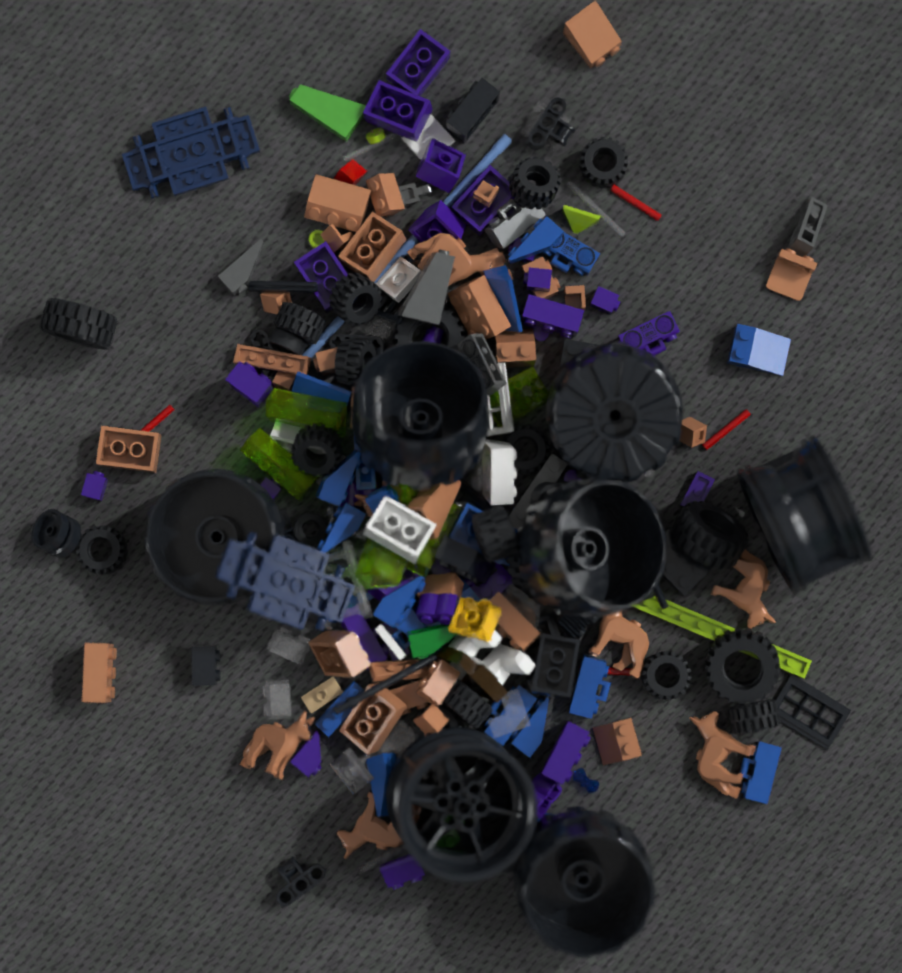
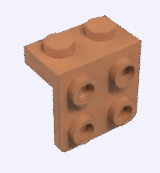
M781 249L767 281L766 288L800 301L817 263L813 262L814 259L804 255L801 257L796 255V252L791 249Z

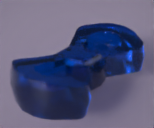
M579 768L573 773V780L581 783L580 786L585 787L588 793H595L598 790L599 781L589 779L584 768Z

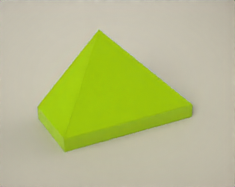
M566 205L563 206L562 213L573 233L578 234L599 222L600 215Z

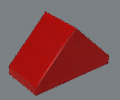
M352 159L338 171L334 180L356 185L367 173V170Z

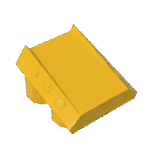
M462 597L448 630L451 633L481 641H492V635L499 617L502 616L501 609L498 606L492 605L487 599H482L478 602L474 601L471 597Z

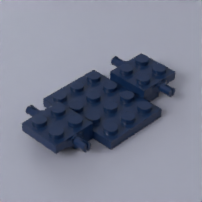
M202 107L152 123L157 141L143 145L141 136L137 135V138L134 136L133 140L136 148L122 154L133 191L149 188L151 199L159 197L156 186L170 181L174 196H178L229 180L224 163L239 160L242 171L245 170L244 163L246 169H249L247 157L260 152L249 115L240 118L233 117L231 107H227V109H223L226 120L212 124L207 107Z
M249 532L246 543H238L229 539L216 574L217 578L225 580L230 584L226 596L234 599L237 588L253 590L247 610L302 630L309 611L319 617L315 626L319 630L323 631L326 619L342 623L355 586L341 579L345 569L343 566L337 565L334 576L323 574L329 554L278 535L273 536L267 553L253 546L257 534Z

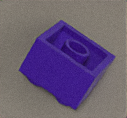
M432 138L419 164L416 177L450 193L460 177L466 154Z
M439 200L429 206L408 231L420 242H424L439 233L451 234L455 239H461L466 225Z
M317 730L312 734L313 738L306 741L290 761L307 777L311 774L315 776L321 769L320 741Z
M411 854L380 865V870L387 887H393V890L403 887L404 882L411 880V883L420 881L422 876L425 875L423 867Z

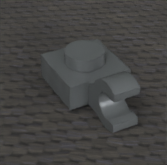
M415 183L398 187L404 206L420 202L419 196L432 194L429 184L416 188Z

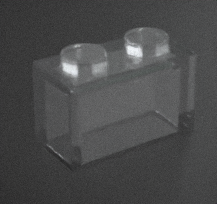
M281 627L280 630L275 629L266 650L303 665L311 648L308 643L309 638L299 635L298 638L292 636V631Z
M290 680L266 681V685H263V697H267V704H264V716H268V720L291 719Z

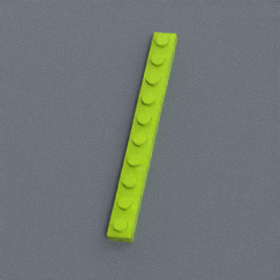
M656 596L632 606L715 641L717 636H723L727 630H730V632L735 631L733 627L668 600L666 601L669 606L661 609ZM773 645L779 656L780 669L805 679L812 661ZM739 650V652L759 660L758 656L754 653L746 650Z

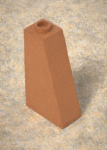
M460 480L451 485L438 484L433 485L431 490H421L407 506L408 509L436 524L429 540L438 538L461 486Z

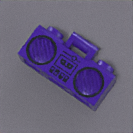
M668 311L618 335L617 339L619 342H626L630 346L648 351L655 356L666 350L663 341L666 340L668 343L675 340L680 330L671 312ZM658 341V346L649 349L648 345Z

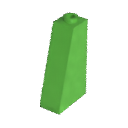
M304 85L294 88L289 95L291 105L346 142L364 117L365 105Z

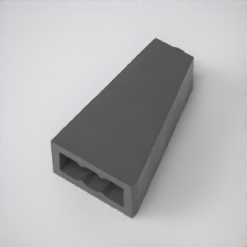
M439 249L438 252H433L430 255L402 305L398 316L439 325L455 259L454 256L449 255V251Z

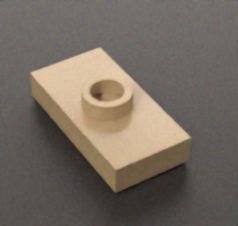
M333 676L303 695L301 699L310 713H313L341 695L343 690Z

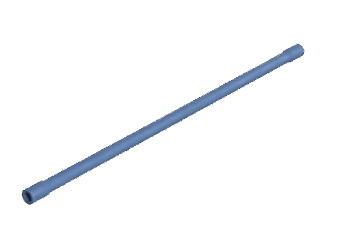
M503 134L493 145L492 149L447 196L443 203L450 208L494 159L510 145L512 140ZM413 234L394 255L374 282L375 284L400 256L404 258L408 254L407 251L419 242ZM337 316L321 333L317 344H311L302 356L312 358L345 321Z

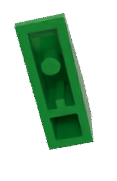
M439 624L407 631L413 658H427L429 654L434 653L457 635L449 632L450 624Z

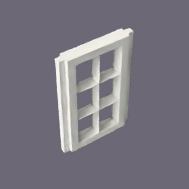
M504 362L497 363L507 383L498 390L500 407L491 408L490 395H488L490 429L488 430L487 437L514 432L506 364ZM501 411L503 426L494 428L492 412Z

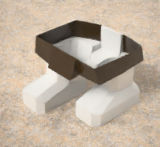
M495 630L492 635V641L488 642L458 634L448 646H441L436 654L439 660L443 659L461 673L458 679L470 689H472L471 676L484 689L478 695L497 703L508 693L503 684L510 674L530 675L536 667L533 661L520 650L499 644L502 637ZM495 647L482 661L475 657L480 648Z

